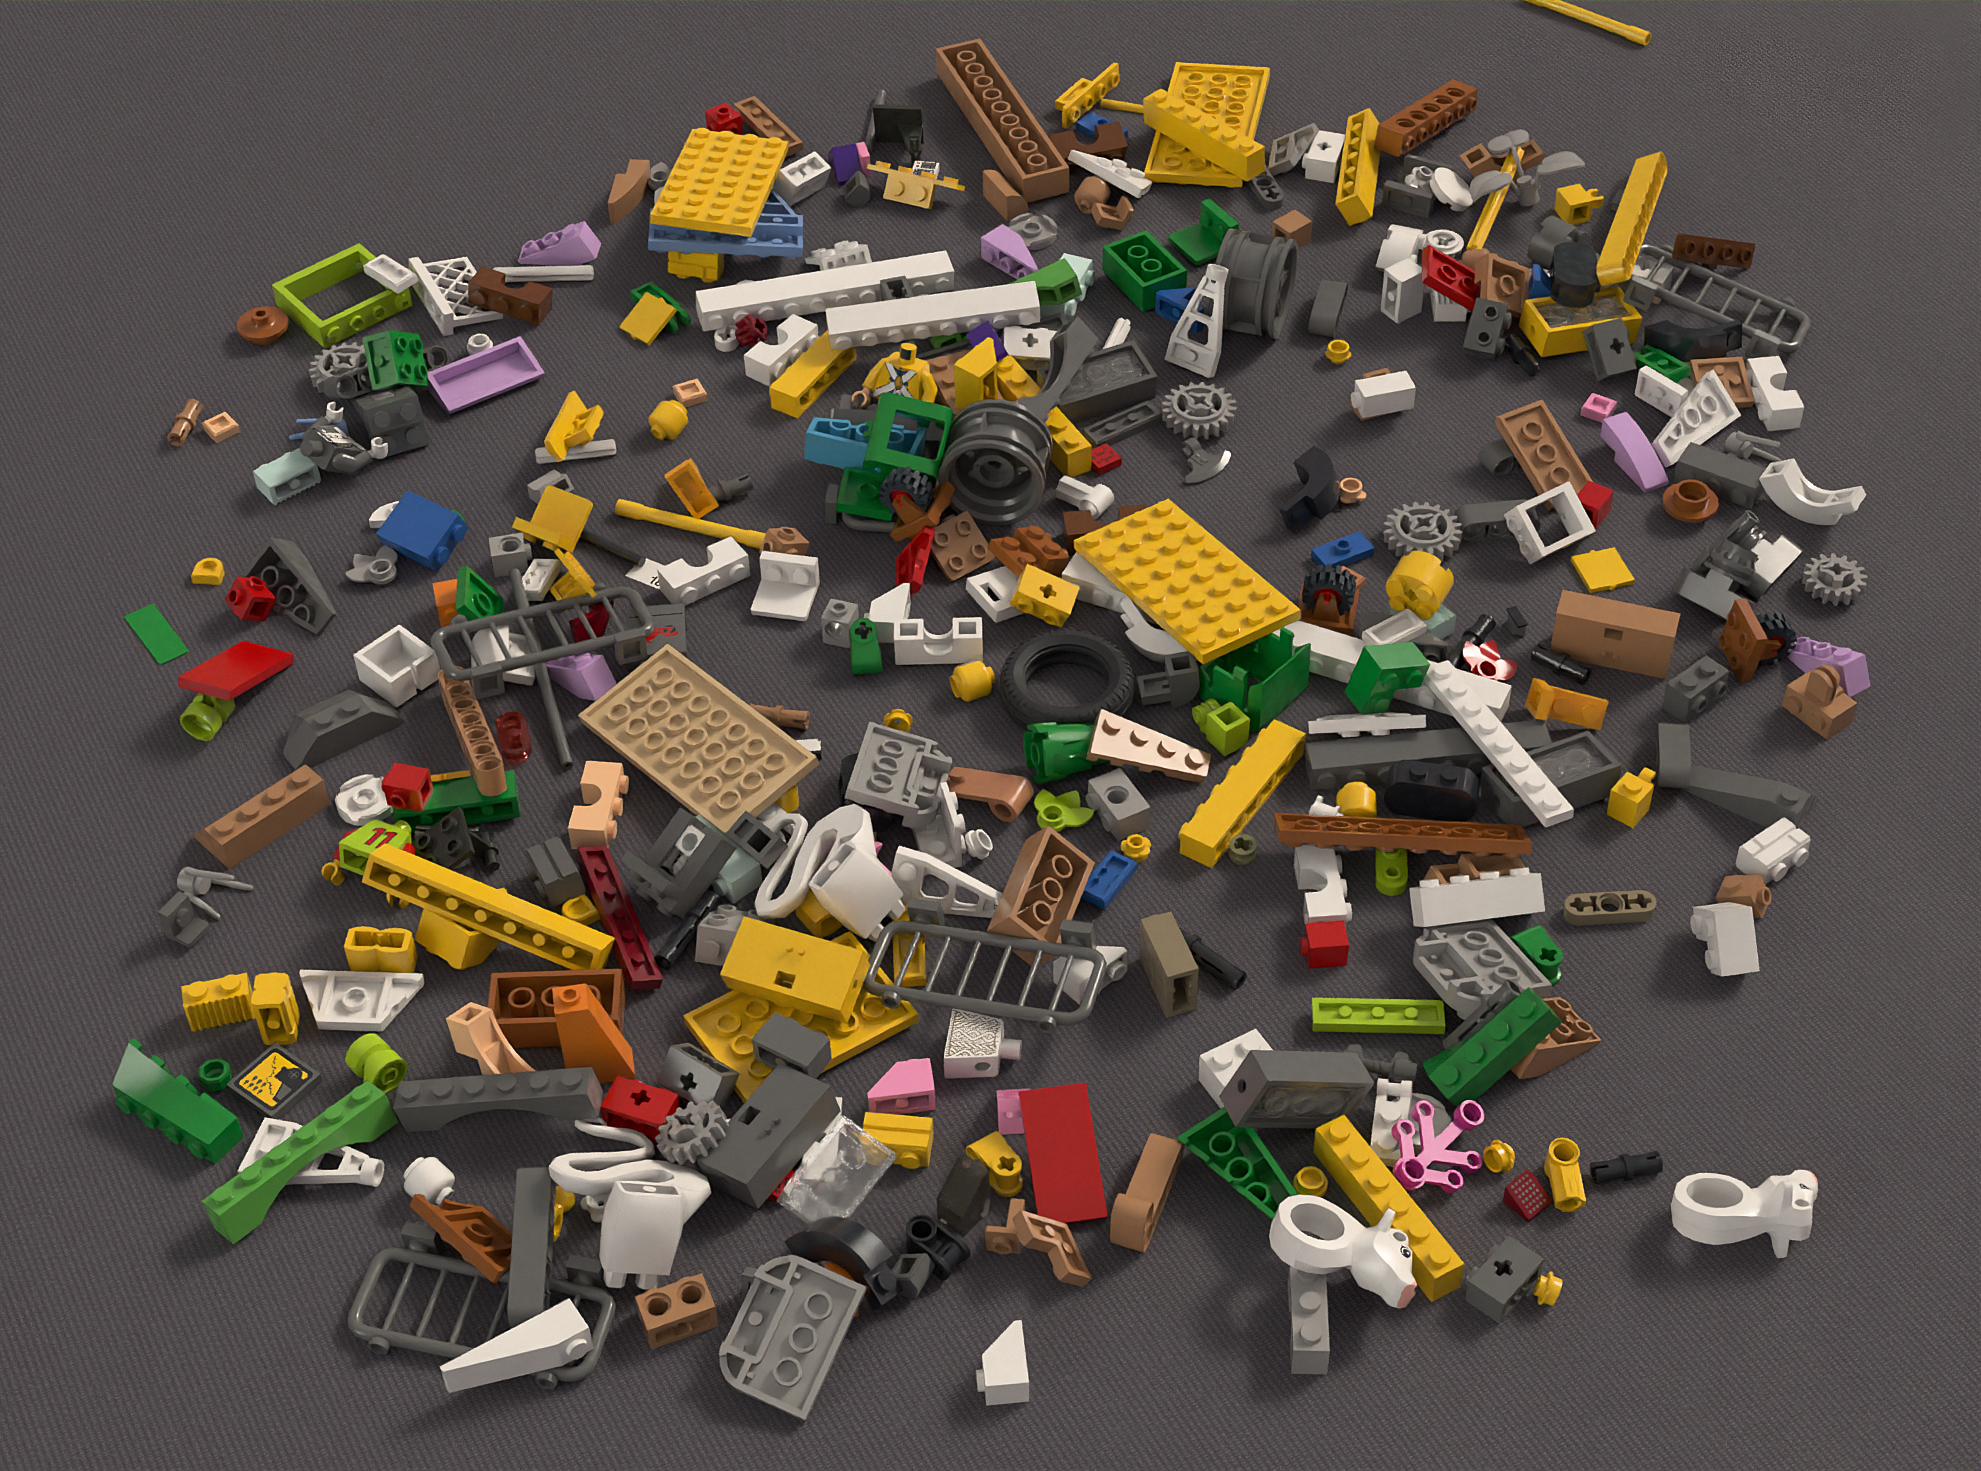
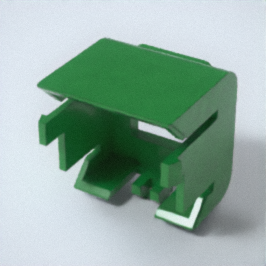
M881 393L874 420H866L865 427L868 428V432H863V438L869 441L862 470H875V468H879V478L886 479L894 468L897 470L898 467H903L905 471L906 467H910L912 473L918 470L920 477L925 475L928 478L926 483L931 482L932 488H935L950 430L953 410L946 406L894 393ZM895 415L916 420L917 426L929 428L930 420L935 421V426L944 431L936 460L887 449Z
M1282 627L1280 629V637L1270 633L1259 638L1258 649L1256 648L1257 643L1255 640L1231 651V654L1227 653L1218 657V659L1201 664L1198 668L1200 683L1198 695L1203 702L1214 699L1220 706L1232 702L1250 719L1249 730L1257 732L1280 715L1293 703L1297 696L1307 689L1311 643L1297 646L1292 656L1293 638L1295 635L1290 630ZM1252 676L1261 681V683L1249 687L1247 708L1245 707L1247 679Z

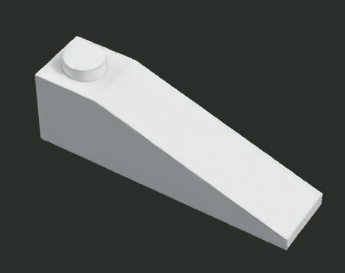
M569 1298L440 1366L446 1389L451 1393L563 1366L572 1360L583 1357L587 1352L593 1350L594 1346L588 1325Z

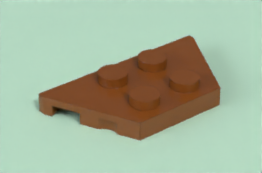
M414 1194L409 1206L440 1234L442 1240L450 1243L461 1253L465 1261L473 1264L492 1283H497L509 1271L513 1233L484 1207L461 1204L447 1199H443L441 1205L437 1206L430 1204L424 1195Z

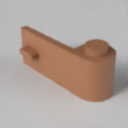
M954 767L949 772L947 778L949 791L955 792L957 798L988 802L992 813L1005 822L1015 821L1034 795L1031 782L1023 776Z

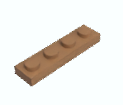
M753 96L734 103V110L740 113L742 119L761 138L777 137L782 141H789L786 157L803 150V142L758 98Z

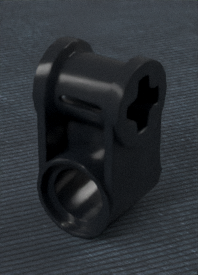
M920 1214L913 1216L907 1222L906 1249L908 1254L927 1253L935 1265L932 1273L939 1279L947 1280L951 1276V1270L961 1260L966 1261L971 1256L967 1244L960 1237L952 1234L934 1221L932 1217ZM917 1236H925L926 1238H917Z

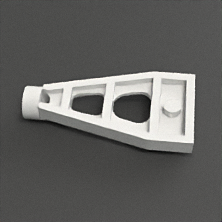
M1208 264L1205 276H1203L1171 335L1165 360L1208 378L1215 376L1221 354L1224 285L1229 271L1227 268L1216 264ZM1203 296L1214 300L1211 317L1198 312ZM1196 320L1208 326V342L1206 345L1188 338V331Z
M899 846L897 849L891 877L904 893L900 898L904 906L908 905L912 897L941 902L943 914L993 917L997 908L995 904L998 905L1002 896L1001 892L929 854ZM932 874L944 880L949 886L948 894L944 897L925 895L921 891L924 876ZM957 887H964L978 894V903L969 904L956 901L955 893Z
M265 1117L238 1169V1174L270 1152L272 1148L292 1136L303 1126L293 1122ZM344 1145L326 1152L343 1158L338 1170L317 1169L324 1156L322 1154L296 1173L286 1185L359 1183L377 1187L384 1174V1162L379 1159L369 1158L368 1155Z

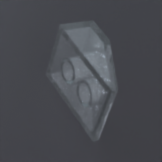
M843 1115L789 1179L777 1202L807 1225L820 1218L829 1216L851 1219L898 1155Z

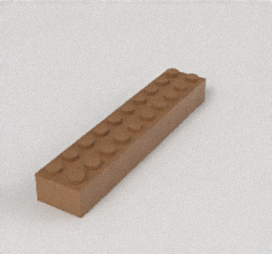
M979 38L937 48L936 68L938 76L1012 187L1027 203L1068 193V165L982 40Z

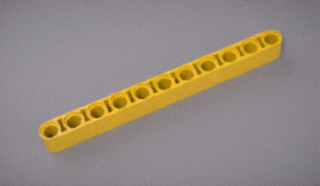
M1661 151L1637 158L1597 263V276L1602 287L1624 282L1631 278L1668 170L1665 156Z

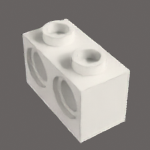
M813 152L779 170L774 190L788 206H791L824 188L831 167L816 152Z

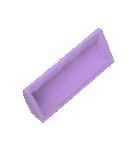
M521 336L428 372V386L426 387L437 403L448 414H451L544 377L545 372Z

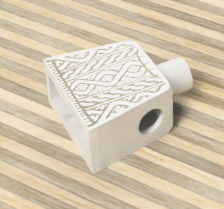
M952 1009L944 1053L945 1078L995 1077L999 1074L1001 1058L1020 1060L1022 1040L1005 1039L1004 1022L1001 1019L960 1009Z

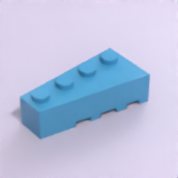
M814 417L806 432L804 459L818 464L838 467L843 470L845 466L862 469L869 441L863 438V432H868V428L865 427L866 422L856 426L851 425L850 420ZM893 424L887 449L923 457L927 428L917 427V431L903 430L904 425ZM875 468V470H867L880 473L879 468Z

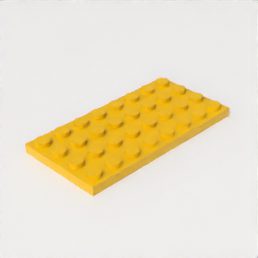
M1176 62L1168 93L1254 140L1270 78V68ZM1156 130L1144 171V178L1155 183L1212 185L1229 188L1243 186L1244 180Z
M706 128L692 129L650 214V224L751 237L788 152L789 141H782L777 137L759 138L754 134L736 135L730 131L713 132Z
M1170 499L1158 502L1153 506L1135 512L1128 517L1074 540V548L1080 555L1202 664L1208 663L1301 619V610Z

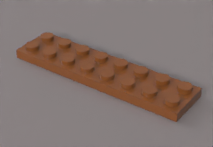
M1274 813L1273 827L1278 841L1288 847H1301L1303 843L1315 844V847L1321 849H1331L1334 845H1344L1350 850H1364L1365 847H1377L1378 850L1384 852H1394L1396 848H1407L1413 853H1427L1428 850H1440L1441 853L1447 855H1457L1459 851H1469L1476 856L1502 853L1503 856L1509 858H1520L1522 854H1531L1532 841L1522 825L1289 813Z

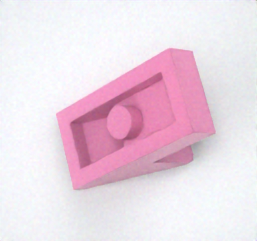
M1030 1089L996 1090L1000 1134H1024L1018 1093L1019 1091Z

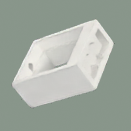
M1570 481L1528 500L1504 514L1507 526L1516 537L1520 545V551L1527 558L1529 564L1564 549L1596 531ZM1551 499L1570 536L1544 547L1526 511Z

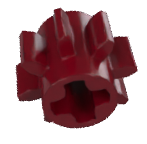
M748 314L735 323L737 327L735 336L741 345H750L752 349L760 341L764 342L767 340L764 336L767 333V326L761 318H752L751 314Z

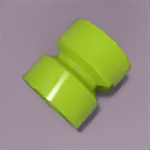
M198 693L193 702L188 705L180 716L181 726L196 739L210 741L220 730L222 723L234 711V700L227 701Z
M369 1033L358 1038L346 1053V1065L357 1076L364 1078L363 1082L369 1081L386 1094L399 1086V1082L403 1081L407 1075V1063L375 1033Z

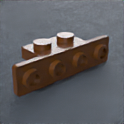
M1678 233L1672 258L1689 261L1696 265L1702 263V267L1716 269L1717 265L1749 269L1756 245L1751 242Z

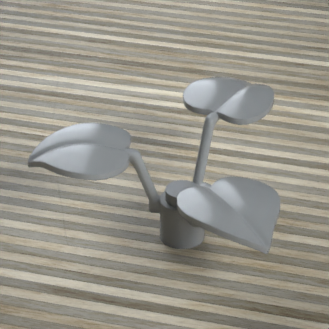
M1513 130L1505 135L1493 138L1487 146L1488 150L1492 153L1512 150L1520 177L1517 179V184L1515 185L1511 175L1507 172L1489 171L1476 176L1472 180L1469 188L1473 202L1486 194L1510 185L1514 190L1515 196H1518L1520 205L1531 206L1540 200L1537 190L1541 188L1540 175H1550L1585 167V163L1573 152H1559L1542 160L1543 164L1537 166L1535 180L1531 176H1524L1515 147L1527 144L1529 134L1525 130Z

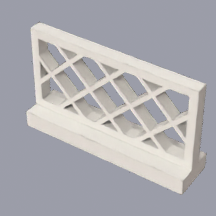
M419 257L409 258V270L417 275L418 281L412 286L443 336L453 335V327L502 319L503 314L492 310L484 312L480 310L482 307L476 305L474 308L464 306L465 303H468V284L463 283V280L470 281L477 273L467 257L425 264L421 262ZM464 267L465 269L460 271L453 268ZM434 271H436V272H440V274H439V275H436V274L429 273V272H434ZM447 275H450V276L456 277L457 279H456V280L449 279V278H446V276H447ZM439 284L446 285V286H449V288H448V289H445V288L439 287L438 285H439ZM459 289L466 292L465 294H462L459 292H455V290ZM448 298L455 299V300H458V302H457V303H454V302H451V301H447V299H448ZM460 312L467 315L456 317L455 314Z

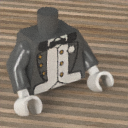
M330 402L327 405L326 416H321L303 434V442L300 445L301 454L307 456L325 471L358 476L361 468L373 461L372 458L383 459L387 456L388 443L382 445V438L376 437L371 440V450H365L338 427L330 424L341 422L343 416V407L338 411H334L336 402Z

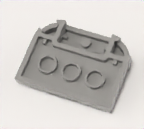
M869 722L847 787L845 799L852 800L858 804H866L883 809L888 813L903 815L902 826L910 827L917 832H923L927 829V825H930L936 819L942 800L940 783L947 782L952 765V757H946L937 750L938 743L933 740Z
M1491 918L1425 927L1423 935L1415 941L1412 959L1414 966L1445 1003L1457 1010V1015L1464 1020L1481 1006V1000L1485 996L1492 995L1508 979L1516 981L1523 991L1530 987L1539 997L1551 995L1552 984Z
M795 1255L778 1257L761 1265L754 1274V1281L725 1342H722L720 1346V1367L728 1384L741 1394L744 1393L806 1422L867 1290L866 1286Z

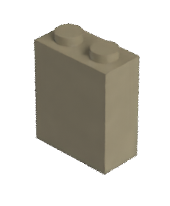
M1172 912L1156 914L1141 919L1140 962L1166 1018L1197 1010L1199 968Z

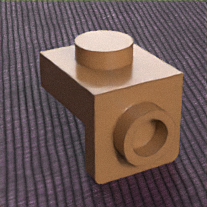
M1122 196L1116 207L1094 202L1090 211L1100 227L1123 231L1127 223L1132 219L1134 210L1128 198Z
M1760 874L1725 876L1716 899L1718 903L1732 902L1746 906L1749 905L1752 907L1755 918H1762L1767 906L1771 903V892L1766 887Z
M1011 1198L1006 1227L986 1226L985 1242L987 1251H994L998 1254H1021L1022 1243L1017 1237V1229L1012 1218L1020 1210L1025 1211V1199Z

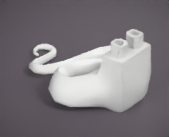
M856 804L840 807L819 820L809 831L805 840L804 837L808 823L800 814H783L775 818L768 826L775 834L789 824H795V828L787 844V849L781 854L759 888L754 903L759 917L764 919L787 917L803 903L811 888L818 902L847 929L862 938H868L876 942L884 928L880 924L882 919L887 915L895 920L906 910L900 900L904 893L877 858L871 818L866 810ZM829 853V855H828L826 861H825V862L823 863V865L820 867V865H821V863H822L824 857ZM797 856L786 890L777 899L771 900L772 893Z
M600 1117L575 1120V1127L593 1136L629 1142L641 1147L631 1151L570 1153L558 1156L549 1165V1172L551 1178L565 1191L587 1196L610 1194L605 1205L602 1220L599 1256L604 1269L606 1285L612 1288H622L625 1285L627 1273L637 1274L635 1283L639 1288L646 1290L656 1288L661 1275L669 1276L683 1224L701 1207L711 1194L708 1179L692 1168L674 1163L671 1164L667 1161L650 1160L655 1154L654 1144L638 1131L608 1127L607 1123ZM587 1122H596L602 1124L603 1126L593 1125ZM603 1168H607V1169H604V1170L592 1171V1172H585V1171L576 1170V1169H603Z

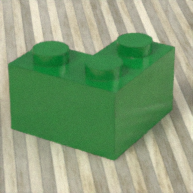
M1413 642L1364 646L1344 692L1361 715L1385 713L1396 690L1421 687L1431 664Z

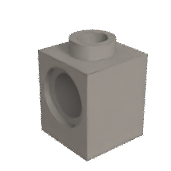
M522 533L489 538L495 577L509 575V571L512 569H518L520 573H525L528 570L527 561L533 560L530 543L524 544Z
M830 599L821 617L823 643L851 648L850 629L853 622L859 619L858 604Z

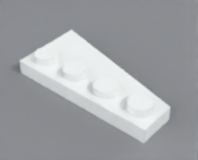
M1714 369L1706 372L1651 444L1665 468L1677 462L1690 442L1698 445L1702 444L1741 416Z

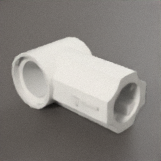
M1065 475L1059 480L1055 490L1057 498L1079 507L1080 511L1091 510L1094 520L1114 503V495L1105 485L1097 484L1093 488Z

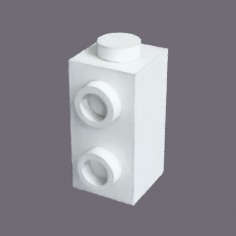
M1407 371L1355 380V389L1351 393V401L1353 407L1358 409L1362 418L1413 409L1416 387Z

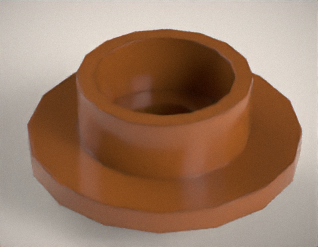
M262 306L245 312L237 322V329L244 339L258 345H267L281 337L288 328L289 320L287 314L282 309Z
M1688 479L1673 484L1666 489L1662 497V504L1666 512L1675 519L1684 522L1698 523L1707 521L1715 516L1719 507L1718 497L1706 484L1697 480Z

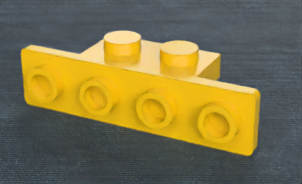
M1114 62L1093 81L1081 78L1055 100V109L1062 111L1063 128L1067 129L1111 89L1118 85L1120 81L1118 63Z
M876 161L875 165L867 164L866 168L888 173L884 199L932 209L937 185L961 191L965 189V186L958 185L959 179L944 176L943 181L936 180V174L921 171V176L912 174L913 169L899 166L897 171L890 169L891 164Z
M575 391L569 392L544 440L547 452L554 456L558 463L564 461L570 448L578 444L584 446L593 440V435L600 426L599 423L604 414L601 407L596 405L587 410Z
M559 548L555 550V554L569 570L549 589L556 600L589 593L592 598L596 597L597 593L592 588L596 583L569 551L563 554Z

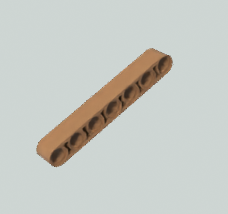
M455 666L457 669H463L462 667ZM441 669L438 672L442 700L478 789L485 796L502 794L507 789L503 761L478 701L473 695L469 680H453Z

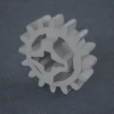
M1832 553L1830 558L1820 554L1819 560L1811 558L1810 564L1805 565L1802 584H1805V592L1813 591L1812 598L1821 597L1823 604L1832 601L1834 606H1837L1838 602L1842 601L1845 605H1849L1850 599L1857 602L1859 596L1864 595L1868 576L1864 575V567L1856 568V560L1848 562L1847 556L1844 555L1842 558H1837L1835 553Z
M701 1099L697 1105H694L691 1101L686 1109L682 1110V1108L678 1107L672 1116H667V1125L659 1126L658 1130L661 1134L655 1137L658 1143L657 1148L671 1164L677 1160L679 1165H683L687 1159L694 1163L698 1155L702 1154V1156L706 1157L708 1155L707 1150L710 1147L717 1148L719 1146L716 1142L717 1139L725 1138L726 1134L723 1130L729 1127L726 1121L727 1117L720 1106H717L714 1101H710L707 1104L704 1099Z

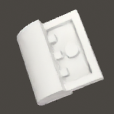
M509 624L496 626L511 658L530 654L526 636L509 633ZM490 628L479 630L475 634L472 644L483 665L506 660ZM471 655V668H472V667H476V663H475V661H474V659H473V657H472V655ZM534 665L503 672V680L532 686L535 679Z

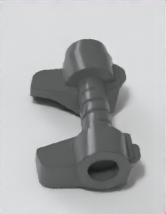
M1350 1045L1348 1050H1344V1053H1357L1368 1072L1386 1075L1389 1083L1401 1084L1402 1080L1415 1082L1417 1063H1412L1408 1060L1409 1056L1406 1053L1398 1051L1391 1062L1364 1058L1361 1045Z

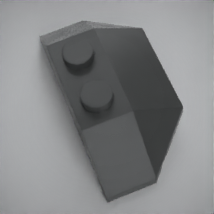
M348 689L296 713L283 754L294 771L305 764L311 768L404 724V720L388 701Z

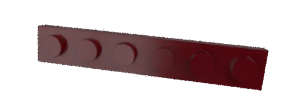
M578 847L575 857L606 933L615 938L612 947L629 989L660 988L663 978L608 847Z

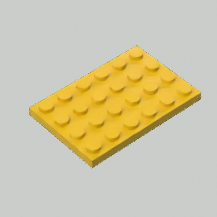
M851 931L831 940V942L864 951L869 960L870 954ZM879 967L875 976V982L893 986V982ZM783 980L781 986L791 989L793 982ZM863 985L847 1024L736 990H732L683 1015L685 1025L705 1052L740 1073L734 1090L744 1103L774 1070L754 1060L752 1038L774 1012L786 1018H793L800 1025L812 1031H819L830 1039L832 1060L821 1073L919 1022L918 1013L908 1001L901 1000L899 1007L896 1009L887 1008L881 1003V997L869 994Z

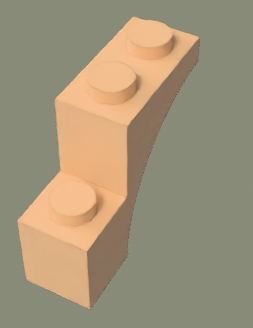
M470 1002L446 1018L456 1052L478 1059L482 1075L535 1071L511 1047L503 1035L492 1009Z

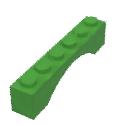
M1065 258L1010 283L1035 281L1040 306L1061 305L1083 295L1078 277ZM968 332L955 333L949 336L929 337V340L934 349L968 340L966 336Z
M369 1081L364 1082L201 1202L215 1230L232 1244H235L262 1224L269 1207L282 1188L308 1163L340 1146L358 1142H372L397 1124L398 1121L386 1093Z

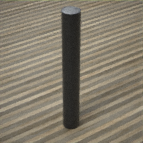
M586 529L582 530L579 539L638 567H642L645 564V557Z

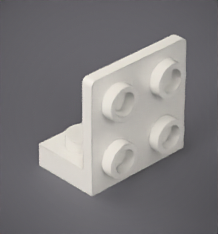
M848 240L834 244V249L826 250V248L812 251V256L805 258L806 264L819 265L821 271L872 263L867 245L858 244L857 241L849 242Z
M1644 366L1638 373L1635 396L1668 416L1673 417L1694 387L1692 380L1687 377L1675 383L1650 367Z
M762 551L759 558L761 582L751 607V614L806 621L820 583L818 558Z
M947 782L940 783L942 797L941 815L936 816L934 822L927 825L925 831L917 832L913 830L919 852L929 854L953 868L962 867V854L966 853V844L961 833L966 832L963 815H957L956 812L958 810L956 793L949 791Z

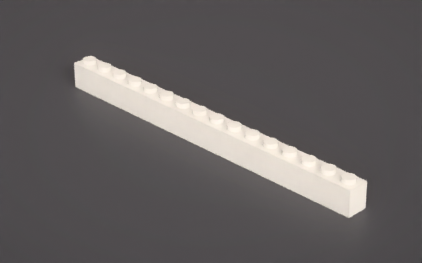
M1076 552L1062 573L1063 580L1080 587L1076 599L1124 614L1120 603L1129 597L1082 555ZM1133 602L1144 620L1158 624ZM1299 620L1284 627L1295 635L1293 638L1292 656L1297 646L1311 643L1309 672L1345 683L1349 682L1363 647L1369 646L1361 639ZM1280 629L1272 632L1280 637ZM1259 639L1256 640V643H1257V644H1256V648H1257V649H1258V646H1259ZM1427 660L1431 664L1430 666L1438 664L1436 662ZM1456 669L1501 722L1509 707L1512 686ZM1424 680L1419 688L1399 689L1394 693L1393 698L1453 716Z

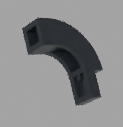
M1668 320L1644 326V346L1649 345L1655 349H1660L1682 362H1690V360L1726 358L1727 352L1742 348V323L1734 320L1709 328L1695 329L1681 327Z
M1315 446L1293 462L1301 483L1305 484V487L1279 507L1287 529L1292 532L1298 530L1314 516L1322 520L1334 508L1340 497L1341 486L1332 461L1324 451Z
M838 1216L823 1217L812 1222L784 1241L792 1255L812 1263L830 1261L844 1268L855 1282L866 1286L867 1290L864 1296L873 1310L881 1307L903 1291L885 1262L887 1258L892 1256L888 1248L874 1233L853 1220Z

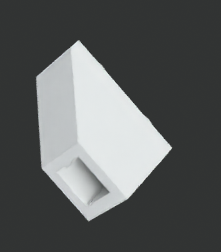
M1096 947V950L1103 954L1107 962L1106 972L1099 992L1112 981L1121 979L1127 972V950L1124 947ZM1059 957L1053 962L1054 983L1058 985L1067 957ZM1074 959L1063 991L1080 1005L1094 964L1088 960Z

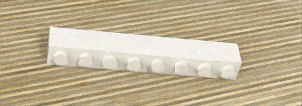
M1035 281L825 309L831 350H845L850 347L873 346L887 342L897 343L902 340L925 339L939 335L949 336L955 333L972 331L986 321H989L993 328L999 329L1007 326L1030 325L1040 322V304Z

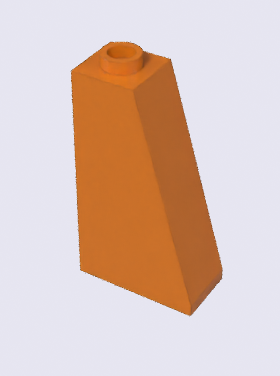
M584 983L552 988L554 1013L565 1068L592 1067L600 1084L614 1082L617 1076L634 1079L635 1071L632 1048L588 985Z

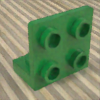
M1209 198L1201 202L1200 223L1169 235L1168 241L1195 265H1199L1218 257L1227 231L1229 229H1237L1239 232V223Z
M388 330L362 338L372 390L380 391L398 385L428 386V370L424 363L423 344L419 334Z

